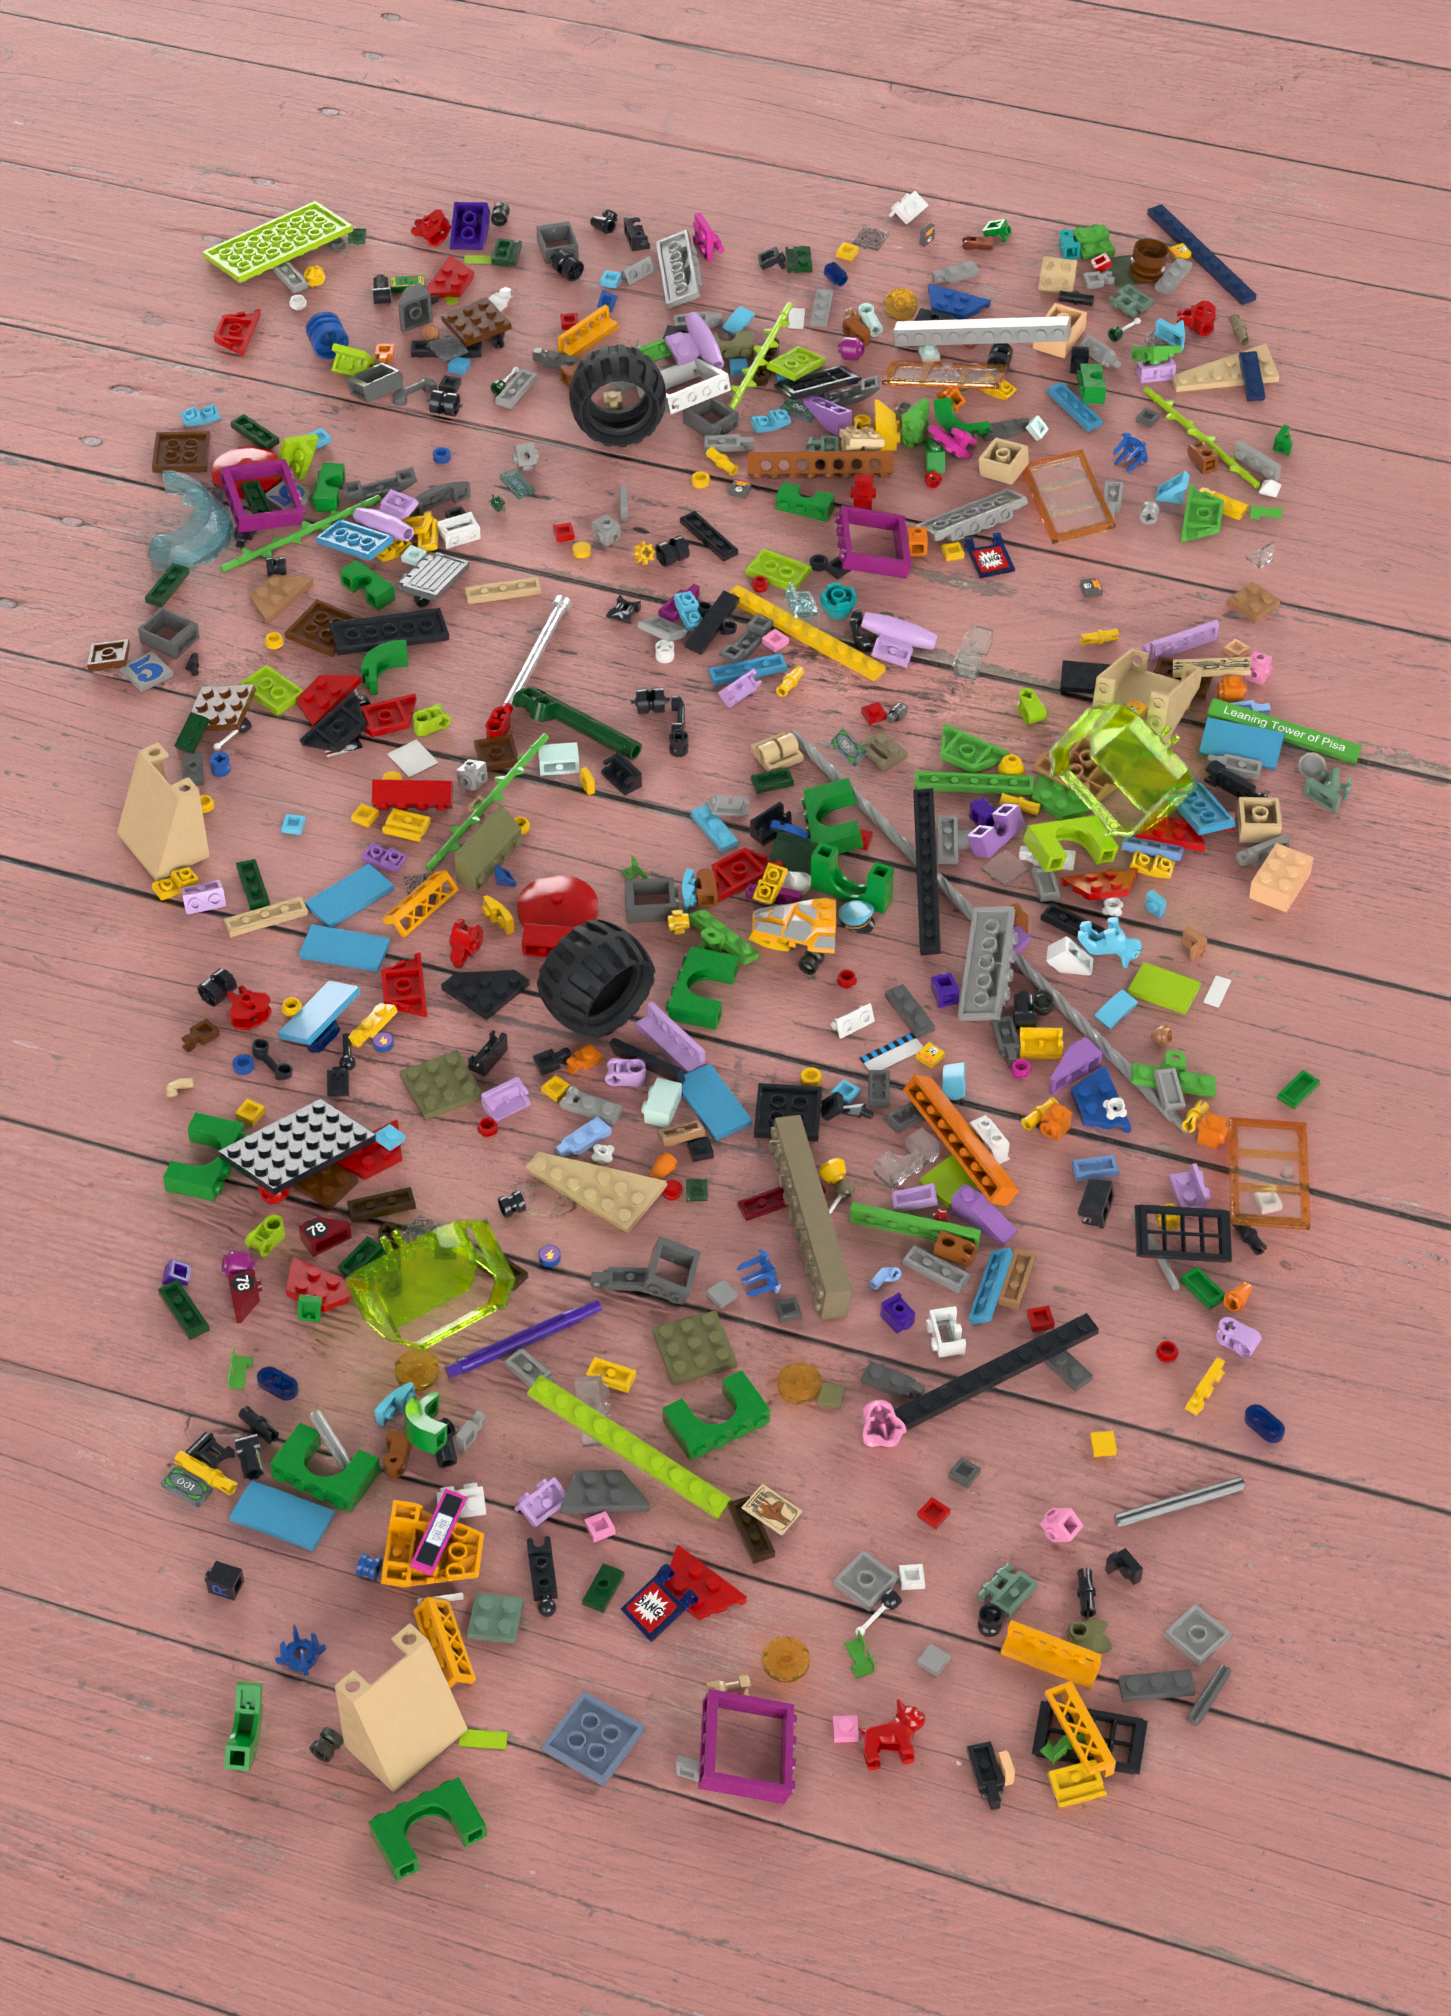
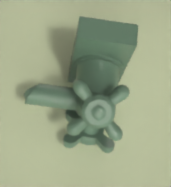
M1339 766L1334 767L1332 771H1321L1320 774L1323 779L1320 781L1312 777L1305 781L1303 795L1335 814L1340 809L1342 799L1338 792H1345L1344 800H1348L1352 790V777L1348 776L1347 784H1342L1339 782L1341 770Z

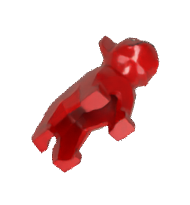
M897 1699V1713L893 1721L872 1726L868 1730L861 1729L864 1739V1758L870 1771L881 1768V1763L878 1760L880 1759L879 1753L881 1750L897 1752L903 1765L914 1762V1748L911 1743L914 1733L925 1724V1714L915 1706H905L900 1699Z

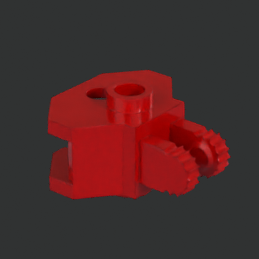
M435 209L430 214L424 215L423 219H416L414 224L417 227H413L410 232L415 236L424 237L430 246H438L446 240L451 226L448 219L445 218L442 209Z
M1201 300L1196 305H1191V309H1178L1176 312V322L1178 323L1183 320L1184 326H1189V330L1195 331L1199 336H1208L1214 331L1216 308L1211 302Z
M855 474L854 487L851 486L850 497L854 498V508L872 510V499H876V488H873V475Z
M460 918L455 921L449 938V943L452 947L449 958L454 967H463L468 956L473 957L474 953L480 949L483 941V930L479 924L474 923L468 930L464 919Z
M244 985L238 987L240 994L238 996L232 991L227 992V997L232 1004L229 1010L231 1024L236 1030H250L268 1021L272 1009L269 1006L270 997L267 993L252 992L251 989L247 990Z

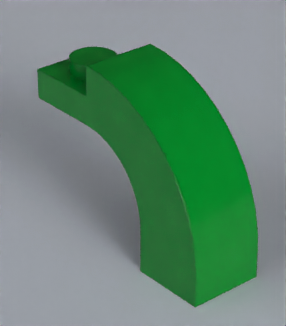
M951 397L933 400L934 412L938 422L953 437H955L952 434L953 428L968 432L974 439V434L984 436L987 435V432H992V426L989 421L967 424L957 420L954 401Z
M396 640L380 644L369 651L364 657L361 664L362 682H366V688H370V695H378V678L384 671L396 667H408L406 640Z
M433 1391L421 1400L411 1398L405 1407L404 1434L407 1440L415 1447L431 1454H435L444 1447L447 1439V1424L432 1419L439 1414L440 1394Z
M238 1681L236 1684L235 1716L230 1739L225 1745L224 1769L249 1771L253 1765L263 1717V1683Z

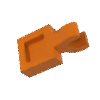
M377 344L375 359L379 360V363L388 365V360H393L394 344Z
M589 1043L574 1052L573 1057L566 1060V1063L570 1065L566 1070L571 1075L575 1074L582 1067L585 1070H589L603 1061V1055Z

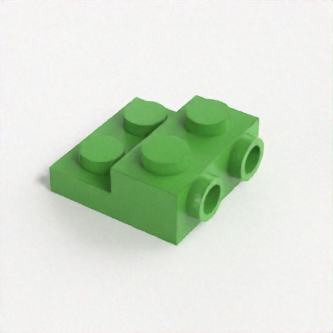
M1093 224L1091 227H1077L1075 230H1072L1074 242H1080V257L1083 261L1094 259L1104 253L1107 256L1115 255V248L1109 240L1110 233L1104 224Z
M1132 346L1131 358L1134 361H1141L1143 364H1149V361L1150 364H1161V361L1168 360V357H1174V353H1181L1182 346Z
M922 398L902 415V445L913 449L923 441V432L929 426V400Z

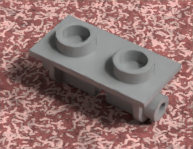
M647 256L621 271V280H627L629 286L655 272L651 257Z
M714 795L710 797V801H706L711 814L717 816L732 815L739 817L749 815L745 808L749 806V799L745 796H732L731 802H729V796Z

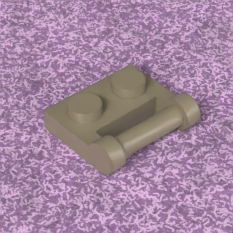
M883 731L866 741L861 740L857 743L862 749L861 753H864L876 763L877 768L881 771H886L906 759L908 755L906 750Z

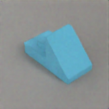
M1160 318L1156 321L1155 336L1173 346H1182L1181 350H1183L1185 342L1184 321L1181 320L1176 325H1172Z
M1184 471L1158 486L1155 499L1161 502L1183 504L1184 490L1188 487L1190 475Z

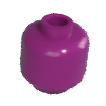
M845 337L842 343L838 344V353H841L844 360L857 361L864 355L865 346L860 338Z
M231 1250L228 1252V1255L223 1257L222 1272H225L227 1278L228 1275L255 1270V1260H251L249 1252Z

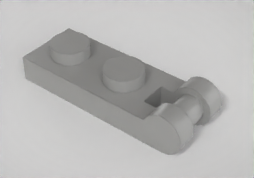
M573 1086L568 1087L565 1093L566 1096L559 1102L560 1107L564 1110L591 1119L598 1116L606 1124L612 1126L615 1125L622 1113V1105L580 1092Z

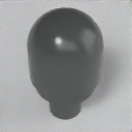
M902 702L896 703L889 710V716L886 718L887 722L900 721L908 712L907 706Z

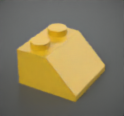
M875 399L874 430L885 439L884 447H881L880 451H896L897 443H900V422L896 421L895 412L880 400Z

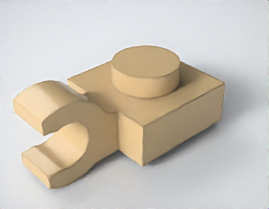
M621 391L603 392L604 409L617 410V408H622Z

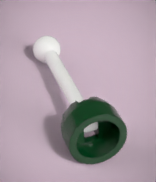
M1135 318L1132 323L1121 329L1118 326L1109 329L1108 336L1113 342L1120 340L1123 337V331L1135 324L1141 323L1140 318Z
M514 367L512 372L503 381H494L490 387L491 391L495 395H499L506 387L505 383L514 374L519 372V368Z

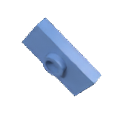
M1114 1155L1078 1159L1071 1162L1076 1182L1119 1176V1169Z

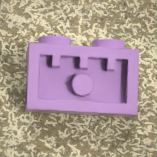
M220 880L180 888L186 914L226 906Z
M1196 1163L1191 1165V1171L1169 1175V1182L1178 1207H1207V1201L1210 1200V1191L1208 1187L1204 1186L1203 1172L1199 1171Z
M555 1477L550 1481H547L546 1478L535 1486L537 1491L531 1495L527 1492L517 1500L519 1505L514 1510L516 1512L520 1510L533 1528L537 1527L561 1507L566 1491Z

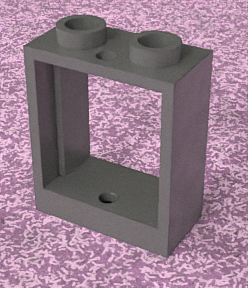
M569 221L536 226L537 242L545 264L552 263L554 256L559 251H562L561 249L566 250L573 257L579 259L578 243ZM567 240L569 245L547 248L545 244Z
M380 363L347 378L351 395L367 403L404 387L402 373L385 363Z
M716 397L683 409V423L702 436L726 435L738 427L739 413ZM713 412L722 419L715 424H711L702 417Z
M163 607L138 628L140 643L174 659L181 656L200 638L197 623ZM164 626L179 632L170 641L155 635Z
M673 877L625 880L627 923L667 921V916L672 915L671 911L680 910L679 900H675V897H678V885H674ZM669 894L670 903L635 905L634 895Z
M659 1236L653 1246L641 1290L683 1305L691 1292L701 1252ZM659 1258L688 1268L684 1287L655 1276Z

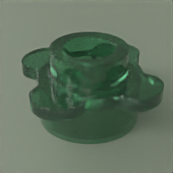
M492 494L493 498L489 501L491 506L497 512L505 511V501L499 495L496 497Z

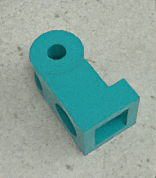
M1063 229L1059 232V250L1063 259H1079L1080 242H1074V233L1068 229Z

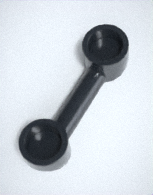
M699 602L697 610L702 618L705 617L712 605L708 602ZM724 621L719 630L721 631L720 634L731 635L736 633L737 624L733 621Z
M855 610L850 618L854 643L860 651H869L868 635L861 636L858 625H861L863 621L862 611Z
M671 696L672 711H677V723H671V732L678 729L684 730V702L680 696Z
M255 1039L252 1043L254 1057L262 1060L275 1073L276 1080L291 1078L293 1073L292 1066L285 1063L278 1065L268 1055L269 1042L265 1039Z

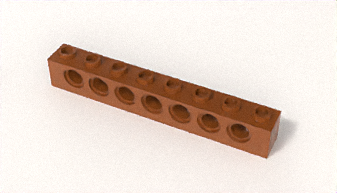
M893 451L748 452V475H752V479H761L762 475H770L772 479L781 478V475H788V478H799V475H806V478H817V475H824V478H835V475H842V478H853L855 474H878L879 478H887L889 474H893ZM784 460L789 463L787 470L780 469L779 463ZM801 460L807 463V468L804 470H800L797 467V463ZM859 460L861 468L854 469L851 465L852 461ZM871 460L879 462L880 466L878 469L870 467L869 463ZM763 461H769L771 463V468L769 470H763L761 468V463ZM816 461H824L825 468L822 470L815 467ZM834 461H842L843 468L840 470L835 469L833 466Z

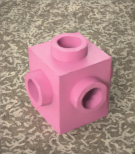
M1254 651L1251 655V675H1245V679L1263 685L1273 671V665H1271L1272 657Z
M1053 1508L1046 1513L1045 1519L1040 1523L1046 1537L1052 1542H1071L1084 1526L1071 1508Z

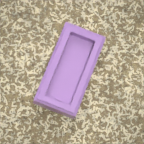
M934 1183L892 1192L895 1212L902 1213L938 1205Z

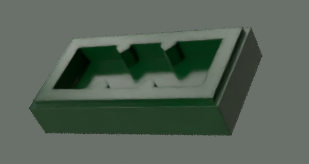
M789 768L751 775L750 778L756 794L794 786V780Z
M603 1563L585 1594L582 1605L604 1613L625 1576L624 1571Z

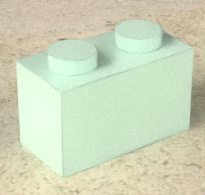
M577 742L543 745L539 749L540 776L580 773Z
M661 1078L656 1079L654 1086L651 1085L649 1088L648 1101H644L641 1113L644 1114V1123L664 1128L670 1127L682 1098V1083Z

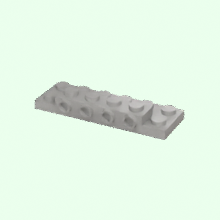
M686 229L656 241L668 309L678 307L683 303L700 297L701 286H703V281L700 277L702 274L698 266L700 263L696 256L698 252L695 245H691L688 230Z
M1007 488L915 526L927 527V537L934 541H941L946 538L956 542L967 535H974L982 529H989L997 523H1004L1014 517L1013 510L1021 509V506L1028 504L1026 496Z
M1014 906L974 907L958 1011L960 1021L1000 1020L1002 1006H1005V1001L1010 999L1008 981L1013 979V971L1010 969L1011 963L1015 962L1016 957L1013 945L1018 943V934L1013 929L1016 911Z

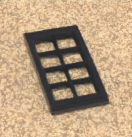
M839 365L808 373L796 381L791 379L778 381L777 384H774V388L787 398L796 400L857 384L858 381H861V377L848 367Z
M1143 1204L1134 1206L1136 1257L1221 1263L1232 1262L1230 1211ZM1147 1214H1161L1162 1230L1148 1229ZM1166 1215L1180 1216L1181 1231H1167ZM1185 1216L1199 1217V1232H1186ZM1204 1217L1217 1218L1218 1234L1204 1233ZM1148 1234H1162L1163 1250L1149 1249ZM1167 1235H1181V1251L1168 1250ZM1186 1236L1200 1237V1252H1186ZM1205 1237L1218 1238L1219 1254L1205 1253Z
M1047 1700L1040 1703L1032 1754L1042 1758H1047L1040 1750L1046 1746L1049 1733L1066 1735L1064 1730L1051 1728L1054 1711ZM1087 1708L1094 1723L1096 1720L1111 1723L1109 1738H1103L1105 1743H1108L1111 1754L1114 1745L1129 1747L1127 1763L1116 1761L1114 1771L1140 1775L1148 1721L1143 1720V1718ZM1067 1712L1066 1715H1069L1068 1722L1073 1724L1074 1720L1071 1714ZM1117 1724L1133 1727L1130 1742L1115 1740ZM1068 1751L1067 1755L1062 1756L1058 1760L1073 1764L1081 1763L1076 1753ZM1089 1753L1087 1760H1094V1757L1090 1756Z

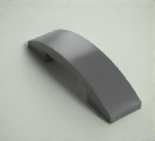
M879 376L861 379L860 386L830 393L827 391L810 397L819 396L842 407L855 404L867 399L880 389Z
M411 467L395 471L396 477L361 485L360 480L342 484L346 499L365 501L376 495H380L382 499L391 489L402 492L417 482L414 469Z
M468 481L451 482L424 491L415 497L419 504L409 517L424 516V511L450 500L456 504L470 498V483Z
M757 614L748 623L746 632L734 644L728 643L719 652V656L734 662L745 660L762 643V637L768 634L773 625V620Z

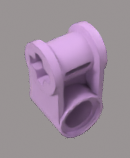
M612 1058L607 1062L608 1073L605 1076V1081L608 1085L640 1087L646 1083V1068L642 1060Z
M1225 1317L1220 1320L1219 1330L1216 1334V1340L1220 1345L1246 1358L1252 1355L1262 1340L1258 1331L1231 1317Z

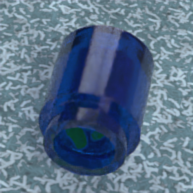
M836 262L828 263L825 266L823 273L834 285L843 286L847 282V273Z

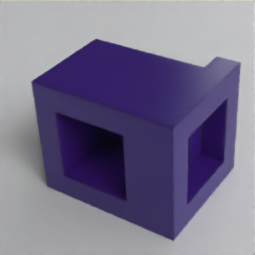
M984 798L977 799L970 803L969 818L977 826L994 827L992 813L997 809H994L993 805Z
M952 973L932 976L931 990L936 998L938 1008L958 1004L959 988Z
M899 1292L881 1303L880 1316L896 1334L902 1330L909 1329L915 1323V1312L901 1298Z

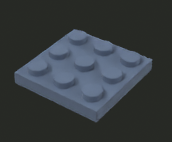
M583 1691L543 1744L542 1751L604 1787L643 1735L645 1726Z

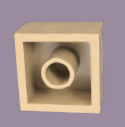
M995 437L979 458L980 476L1012 485L1029 464L1028 446Z
M1239 797L1236 815L1240 843H1263L1281 836L1282 821L1279 798Z

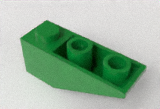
M933 438L922 441L926 472L936 471L939 474L945 473V450L942 443L940 444Z

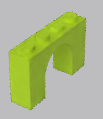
M1097 815L1028 825L1023 838L1024 843L1044 872L1062 870L1067 853L1058 842L1060 840H1068L1080 844L1087 850L1096 864L1113 862L1119 848Z

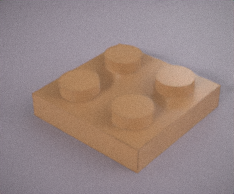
M1251 582L1229 597L1227 605L1256 623L1280 605V599Z

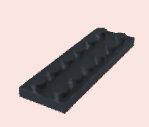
M440 608L329 623V629L338 655L371 651L380 644L396 640H406L407 646L449 640V632Z

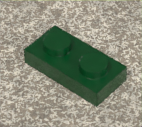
M190 712L174 746L179 750L194 754L210 720L207 717Z

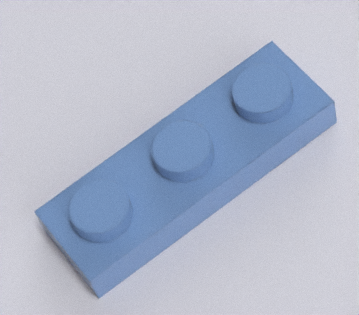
M1128 834L1125 835L1121 848L1129 853H1134L1137 850L1150 857H1155L1159 854L1171 861H1181L1184 853V847L1130 837Z

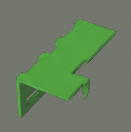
M1251 505L1250 519L1258 520V522L1259 516L1281 519L1282 508H1264V506Z
M631 855L632 865L620 871L627 880L638 875L642 879H649L646 873L638 866L637 860L633 855Z
M233 1348L232 1367L230 1366L228 1385L231 1389H244L246 1367H253L254 1357L236 1356L235 1348Z
M858 1630V1639L845 1643L852 1660L855 1662L854 1667L851 1665V1671H853L856 1678L875 1672V1662L869 1649H867V1658L863 1654L865 1653L866 1643Z
M1077 1734V1741L1082 1742L1085 1734ZM1065 1735L1054 1747H1052L1053 1744H1050L1048 1740L1046 1746L1040 1752L1055 1765L1062 1756L1067 1755L1069 1749L1072 1750L1074 1748L1067 1735Z

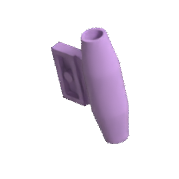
M697 312L688 313L685 321L689 333L679 332L665 337V342L677 365L680 366L693 362L700 355L706 363L721 369L724 366L723 358L710 328Z
M391 489L381 501L379 510L359 507L354 511V520L363 527L391 535L396 540L409 541L413 537L414 530L403 522L402 519L409 517L419 502L413 497Z
M865 612L861 627L879 636L876 639L871 654L872 657L906 668L913 652L912 647L933 650L938 636L919 625L889 615Z

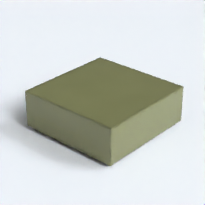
M823 1382L817 1405L840 1410L846 1387Z

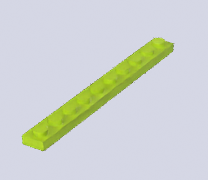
M541 1374L527 1391V1396L718 1520L728 1507V1502H731L730 1497Z

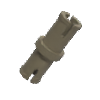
M1239 314L1231 315L1229 321L1233 327L1234 335L1237 336L1240 344H1248L1250 338L1246 332L1245 324L1242 323Z

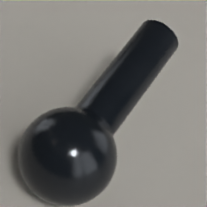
M345 1033L343 1034V1056L339 1060V1066L345 1067V1069L350 1071L355 1068L356 1061L351 1056V1041L348 1038L350 1034Z

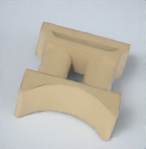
M748 1675L739 1676L738 1681L725 1683L719 1680L706 1683V1693L709 1689L749 1696L747 1688L751 1684Z

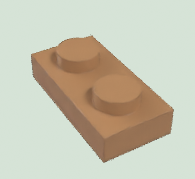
M699 1120L657 1130L658 1138L664 1147L676 1146L678 1143L705 1136V1130Z

